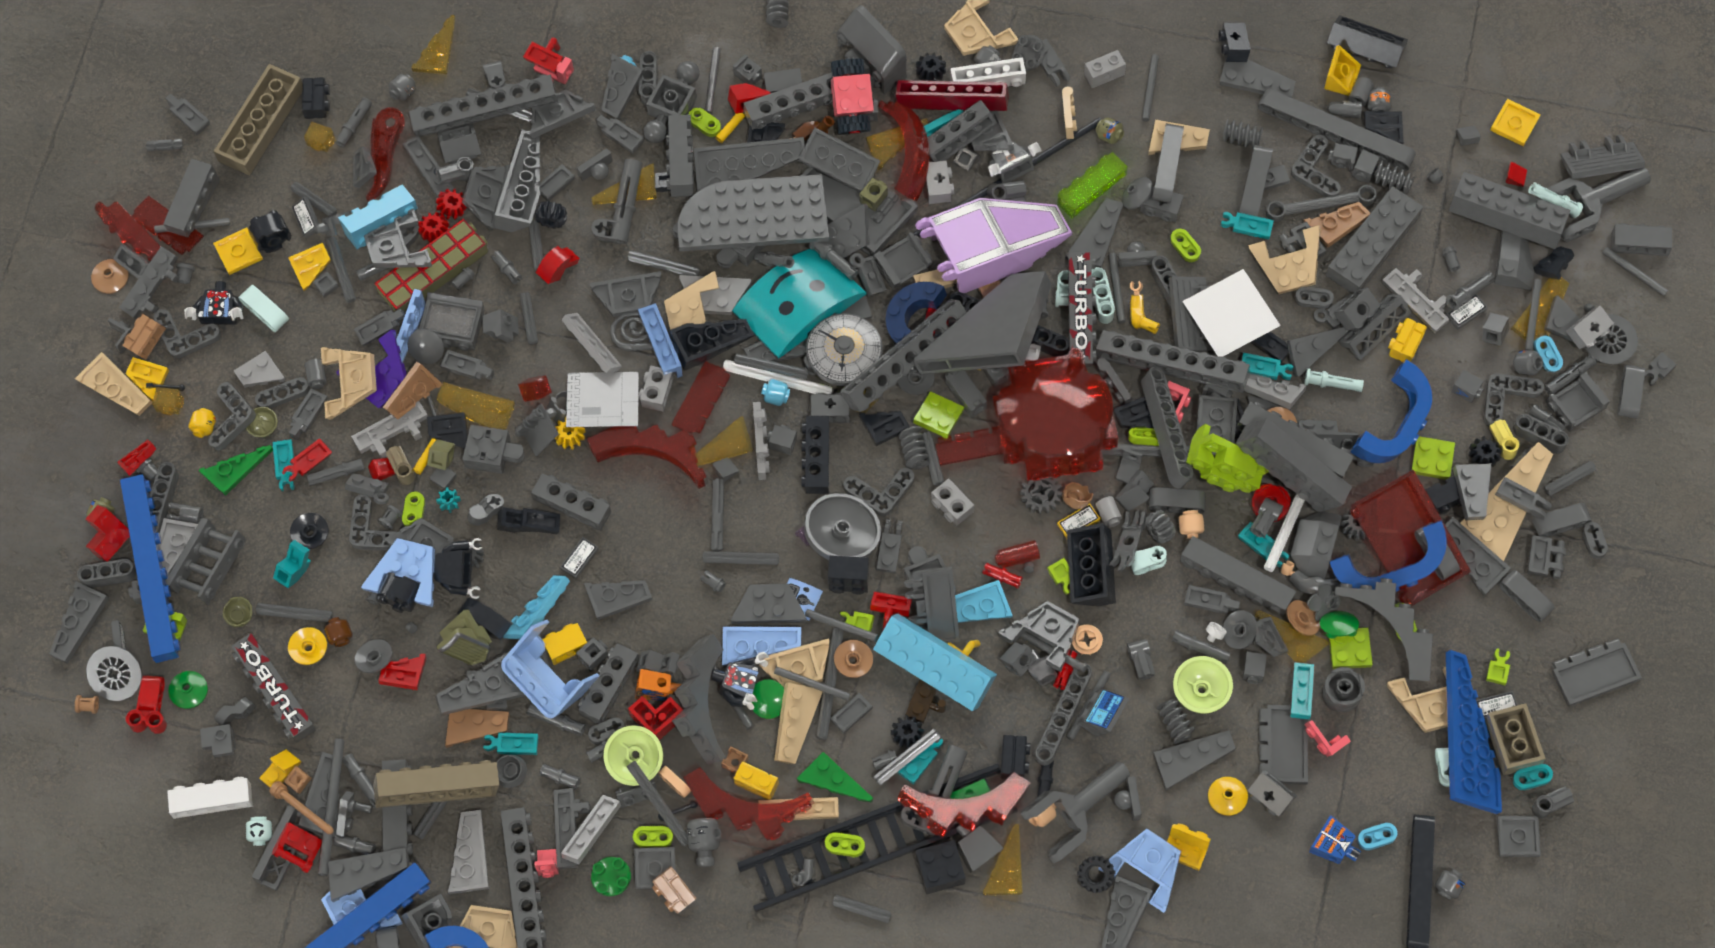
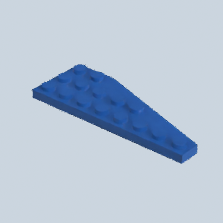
M1449 650L1446 652L1450 800L1498 814L1502 812L1501 775L1499 768H1495L1493 761L1495 754L1494 750H1490L1488 738L1490 736L1482 709L1478 708L1476 702L1478 695L1477 691L1473 690L1470 681L1473 677L1465 654Z

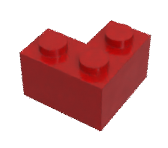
M99 505L85 519L98 531L86 547L99 559L108 562L130 537L129 529L107 508Z
M643 696L628 708L630 717L639 726L653 732L659 740L675 727L673 720L683 710L671 697L657 709Z

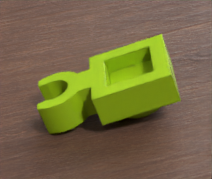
M1065 558L1047 567V570L1056 585L1063 584V592L1068 595L1070 593L1067 588L1070 585L1069 565Z
M854 611L852 617L847 612L840 613L842 617H847L845 623L871 632L875 618L873 615Z
M1496 649L1494 653L1495 661L1491 660L1489 663L1486 681L1506 685L1510 665L1505 664V662L1510 657L1509 651L1506 652L1505 657H1500L1499 649Z

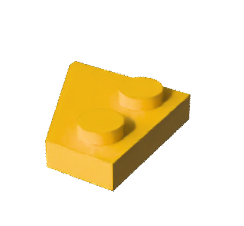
M133 357L125 374L152 402H155L161 388L148 389L146 388V383L163 385L169 369Z

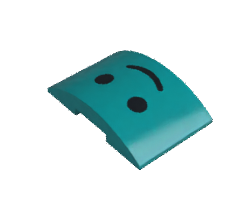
M808 249L792 256L794 265L791 268L774 267L744 294L732 310L739 319L747 320L754 335L778 359L807 339V333L819 322L834 313H842L866 295V292L854 280H850L828 260L821 259L820 254L815 250Z

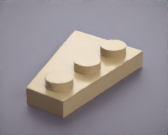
M1155 120L1148 155L1161 152L1166 123L1184 126L1180 150L1206 149L1210 129Z

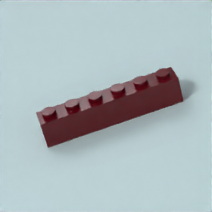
M898 80L896 89L898 109L967 110L981 100L989 111H1007L1009 99L1006 82Z

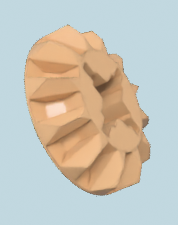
M1081 625L1077 629L1072 645L1075 651L1080 652L1082 655H1091L1098 652L1102 646L1103 637L1095 626ZM1085 633L1086 636H1088V639H1092L1090 641L1089 647L1086 645L1085 642H1082V640H1084Z

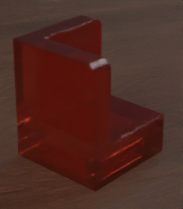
M546 375L531 377L518 384L525 402L539 400L552 393Z

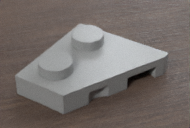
M266 351L234 370L235 375L244 388L266 385L268 382L286 381Z

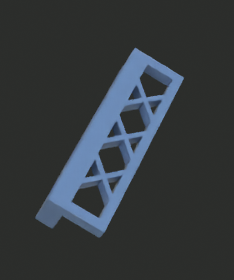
M656 303L638 309L663 374L675 372L677 378L683 376L681 363Z

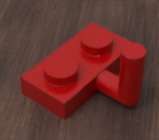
M554 37L550 39L546 48L531 42L523 56L525 60L553 74L557 73L556 68L559 62L564 60L563 56L552 51L553 49L559 51L561 48Z
M874 592L870 610L885 613L883 620L884 630L893 614L909 617L912 599H907L904 596Z

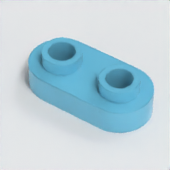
M1549 336L1536 338L1533 347L1542 357L1544 369L1549 372L1560 370L1563 365V359L1552 338ZM1541 342L1545 344L1544 349L1540 347ZM1550 359L1554 361L1553 366L1549 364Z
M1383 823L1364 829L1358 836V845L1364 850H1373L1391 844L1397 837V829L1391 823ZM1383 832H1388L1390 837H1384ZM1369 838L1371 843H1365L1364 839Z

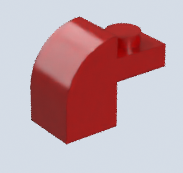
M556 246L542 259L536 274L548 284L561 279L565 269L578 264L580 258L568 247L561 249L559 246Z

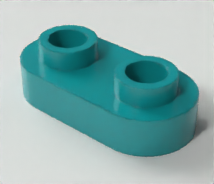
M1546 764L1523 768L1514 774L1513 784L1519 790L1543 786L1551 781L1553 771ZM1543 773L1545 778H1540L1538 774ZM1520 778L1525 779V780H1526V783H1524V784L1521 783V782L1519 781V779H1520Z

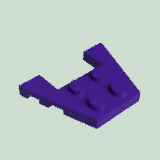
M395 330L388 331L378 339L388 356L375 366L377 391L366 397L377 408H383L407 375L404 363L401 361V351L397 345Z

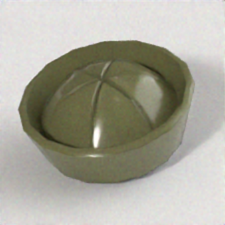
M268 407L255 408L256 417L246 427V430L249 434L258 438L272 435L277 427V415Z

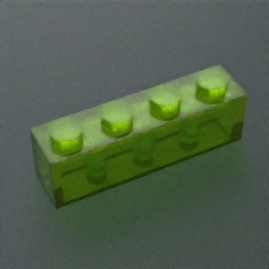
M1113 152L1108 156L1104 155L1097 165L1089 167L1082 177H1077L1067 189L1063 188L1058 193L1057 204L1073 219L1125 177L1128 166Z

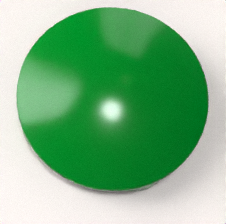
M1332 611L1321 617L1320 627L1326 632V636L1331 639L1337 636L1353 637L1357 634L1359 620L1349 612Z
M767 679L755 684L752 694L757 699V702L752 703L754 705L753 711L759 717L772 719L781 715L784 687L779 682Z
M606 857L593 865L591 881L595 890L600 894L616 896L624 892L629 886L631 871L627 863L621 858Z

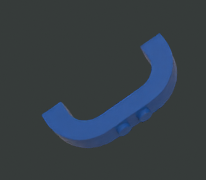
M1407 359L1397 368L1391 381L1407 393L1410 401L1409 410L1392 440L1378 439L1367 431L1358 437L1351 453L1362 460L1371 463H1386L1394 460L1411 444L1413 445L1419 437L1418 431H1421L1427 423L1425 418L1432 405L1431 387L1424 373Z
M1442 520L1424 526L1423 531L1428 542V550L1424 558L1414 564L1377 577H1366L1360 574L1355 569L1349 554L1331 560L1330 565L1335 576L1342 584H1352V588L1360 589V585H1370L1372 590H1375L1376 582H1380L1381 578L1393 579L1392 583L1397 584V592L1400 590V586L1407 585V587L1418 584L1419 579L1430 575L1440 565L1447 548L1446 530Z
M445 926L425 935L430 948H448L452 946L489 948L477 933L461 926Z

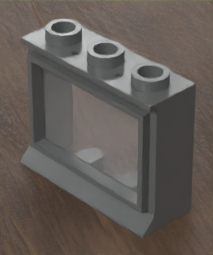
M428 292L419 329H427L441 334L445 348L452 346L458 347L463 351L475 350L485 312L483 302Z

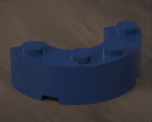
M917 282L904 287L892 298L886 311V326L894 345L911 332L908 328V322L916 311L922 308L936 310L939 308L947 296L944 286L934 282Z

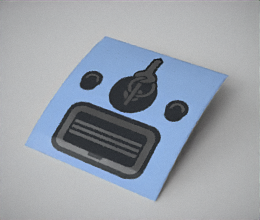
M789 578L787 584L790 585L804 614L807 609L814 611L823 591Z

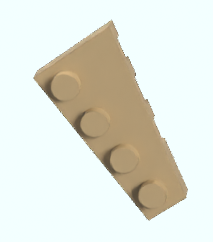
M102 352L75 378L80 383L138 416L153 403Z
M785 683L774 761L787 764L796 763L822 691L794 683Z

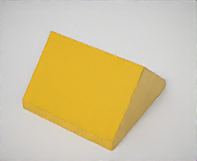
M1340 45L1336 46L1324 89L1349 96L1357 80L1361 64Z

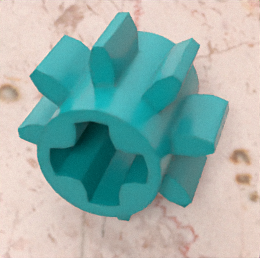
M447 487L445 491L438 492L440 498L436 499L437 504H441V511L446 509L451 513L453 509L459 508L457 502H460L461 498L457 496L456 489L451 491Z

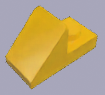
M286 749L270 758L272 764L259 779L269 788L277 781L284 783L289 773L295 766H299L301 761Z

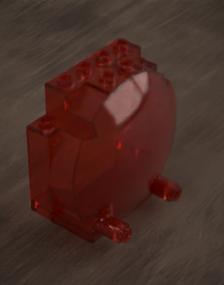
M1074 348L1065 356L1031 361L1025 360L1023 366L1007 367L1008 386L1002 388L999 395L993 396V410L1004 464H1016L1023 461L1027 481H1038L1043 478H1058L1063 475H1077L1083 472L1103 470L1101 450H1111L1118 447V434L1113 416V401L1111 392L1106 384V379L1103 380L1099 374L1087 372L1083 352L1078 348Z

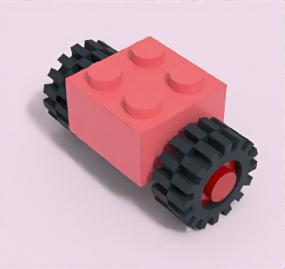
M862 58L832 61L831 90L834 117L847 116L837 119L838 134L850 135L871 131L870 116L859 115L870 114L874 111L870 74H865L864 60Z

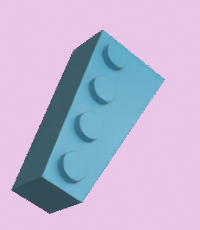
M400 185L383 194L380 200L373 199L369 201L365 208L361 210L356 208L352 210L351 215L347 217L342 215L338 218L344 234L355 248L359 249L366 246L364 235L382 225H389L394 222L396 217L405 216L408 214L407 211L411 209L415 211L417 204L406 188Z

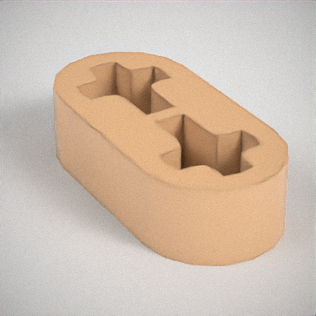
M664 766L658 772L662 780L682 798H685L691 792V789L667 766Z

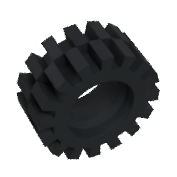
M1102 856L1089 857L1079 866V871H1077V875H1079L1078 881L1089 892L1100 893L1106 891L1115 881L1114 874L1116 873L1113 869L1114 866L1108 859ZM1098 866L1103 870L1104 878L1100 882H1093L1090 879L1089 871L1092 867Z

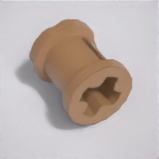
M81 695L76 696V713L89 711L96 714L98 712V696L93 698H85Z

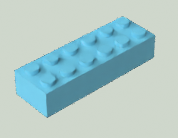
M900 614L891 616L873 648L879 654L971 711L979 708L997 676L991 670Z

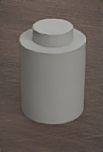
M1112 496L1105 497L1096 502L1095 505L1106 526L1115 527L1120 524L1122 516Z

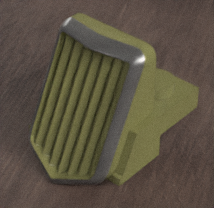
M463 610L440 632L443 641L437 645V649L446 656L468 665H475L487 660L490 651L489 644L492 641L485 628L477 625L470 611Z

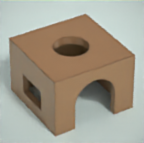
M730 746L726 759H723L721 765L723 768L736 774L742 761L747 763L749 757L747 754ZM737 759L739 765L733 766L731 764L732 760Z

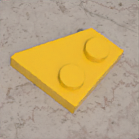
M323 243L288 257L303 291L312 284L331 262Z

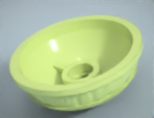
M1197 656L1186 660L1180 665L1174 676L1173 688L1178 701L1185 708L1192 712L1207 714L1215 712L1226 705L1232 694L1233 680L1229 670L1220 661L1207 656ZM1203 688L1205 692L1199 693L1198 689Z
M626 726L617 730L610 736L604 748L606 769L615 780L625 785H639L627 768L631 762H637L649 781L657 775L662 766L663 748L659 739L653 732L641 726ZM634 751L639 752L638 758L633 757L632 754Z

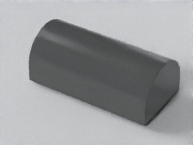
M121 244L113 260L138 279L149 265L147 260L126 244Z

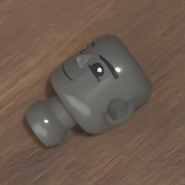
M714 818L693 819L687 824L688 847L691 851L698 852L696 859L698 867H711L715 864L712 851L719 848L722 833L717 820Z

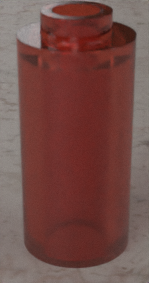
M1035 540L997 550L995 555L997 566L1001 565L1002 569L1040 559L1039 549Z

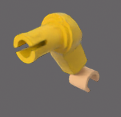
M1131 281L1130 288L1134 291V295H1131L1130 300L1132 326L1136 329L1143 328L1156 334L1160 323L1150 320L1145 316L1143 294H1140L1143 284L1139 281V287L1134 289V282Z

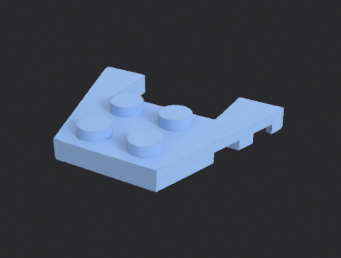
M397 538L361 588L378 594L387 573H395L394 577L403 579L406 576L420 583L414 601L417 604L433 607L435 549L432 546Z
M1145 829L1124 848L1114 854L1109 859V862L1114 866L1113 869L1116 873L1114 877H1116L1126 862L1157 882L1160 886L1149 903L1163 913L1166 912L1181 850L1149 829Z
M359 889L356 893L343 896L335 902L331 901L329 891L321 900L335 925L366 901L362 890ZM398 913L389 921L387 919L382 921L379 929L403 924Z

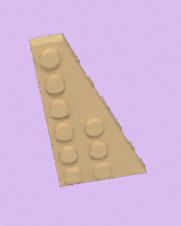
M1538 442L1505 477L1536 493L1553 454ZM1502 479L1488 494L1485 519L1467 521L1464 519L1461 524L1504 561L1527 512L1495 495L1503 481Z

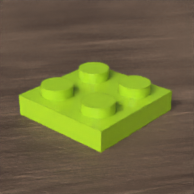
M930 391L914 417L913 423L947 439L962 415L964 406Z
M1419 436L1415 442L1411 474L1444 480L1449 479L1455 442Z
M1358 628L1357 634L1353 637L1337 636L1334 639L1329 638L1332 669L1341 667H1372L1368 628Z

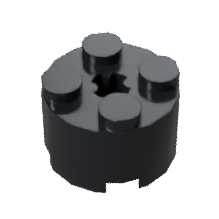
M272 210L261 217L256 216L250 220L251 225L248 232L259 252L261 250H265L266 253L275 252L283 247L282 243L286 240H291L292 235L284 219L276 210Z
M387 573L378 591L376 600L379 603L393 606L392 609L396 612L403 613L404 610L412 612L416 605L414 600L420 584L406 576L402 579L394 577L395 573Z

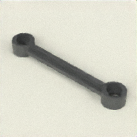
M1363 185L1357 192L1283 204L1280 201H1272L1267 207L1266 216L1268 219L1274 220V222H1280L1285 215L1360 202L1363 206H1370L1374 203L1377 192L1373 186ZM1367 191L1373 196L1371 199L1366 200L1361 195ZM1274 207L1282 210L1281 215L1278 216L1271 214L1270 211Z

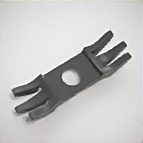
M1126 511L1125 523L1122 526L1123 531L1117 550H1115L1114 558L1109 564L1114 567L1120 562L1118 571H1123L1135 561V553L1142 530L1145 529L1146 512L1142 511L1140 519V511H1136L1131 526L1130 512ZM1128 538L1134 539L1131 545H1125L1124 541Z

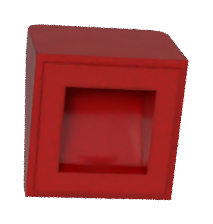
M1510 162L1505 183L1524 187L1527 169L1514 162Z
M388 458L374 459L368 466L372 479L381 481L395 475Z

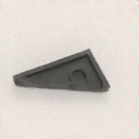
M1344 327L1288 340L1287 346L1291 364L1293 365L1294 377L1304 373L1307 368L1317 361L1349 330L1346 331Z

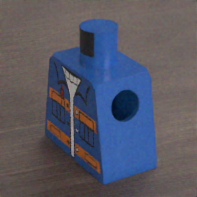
M1331 815L1309 851L1314 855L1337 864L1341 863L1344 856L1356 862L1361 853L1360 850L1351 846L1356 836Z

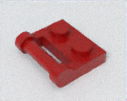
M287 822L272 851V855L280 856L299 866L305 873H308L322 845V840ZM284 844L306 855L305 861L284 850Z

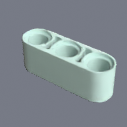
M1096 267L1092 269V276L1099 277L1101 280H1095V288H1092V295H1096V305L1094 308L1098 321L1108 324L1114 318L1115 306L1106 272L1102 268ZM1098 294H1104L1105 297H1099ZM1107 310V311H1109L1110 313H1109V314H1103L1102 311Z
M251 285L238 297L246 308L274 332H277L289 320L288 316L254 285Z

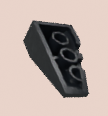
M746 319L725 320L717 323L705 322L704 324L687 323L670 330L674 349L684 371L698 366L754 337V333Z

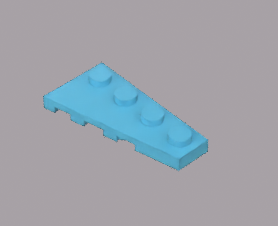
M554 575L537 593L538 598L529 601L524 606L526 610L519 617L516 615L511 620L513 624L503 638L521 639L532 625L542 622L547 612L555 605V601L560 594L565 591L570 580L566 576Z
M999 580L955 595L958 623L1011 618L1013 616Z

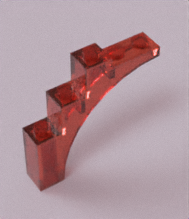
M658 425L652 426L640 433L636 426H613L587 439L597 462L622 455L653 456L666 460L682 469L693 480L698 489L706 486L704 481L706 474L702 467L698 468L697 466L698 460L695 456L696 440L693 435L688 434L686 429L667 437L665 431H660Z
M701 767L683 777L707 818L718 820L724 816L723 813L727 812L738 831L741 829L742 831L747 830L753 825V822H756L767 841L770 839L775 840L782 835L781 833L785 830L781 823L792 821L796 814L809 811L812 805L815 804L809 792L781 803L760 804L747 802L721 790L708 778Z
M1013 772L1004 783L994 790L966 799L933 797L904 785L900 790L897 800L905 807H909L917 812L920 817L928 819L927 828L933 834L944 838L955 822L973 832L985 815L992 822L1002 826L1026 794L1030 782Z

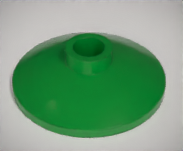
M194 671L179 673L172 679L169 685V697L177 707L183 709L194 708L200 705L206 698L208 693L207 682L201 674ZM190 685L188 690H183L184 686Z

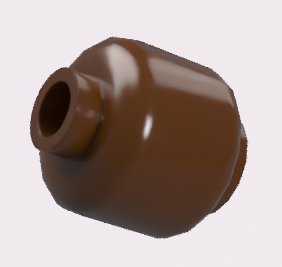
M339 617L330 619L328 621L329 624L324 628L328 643L335 645L336 648L349 644L353 634L348 621L345 619L340 620Z

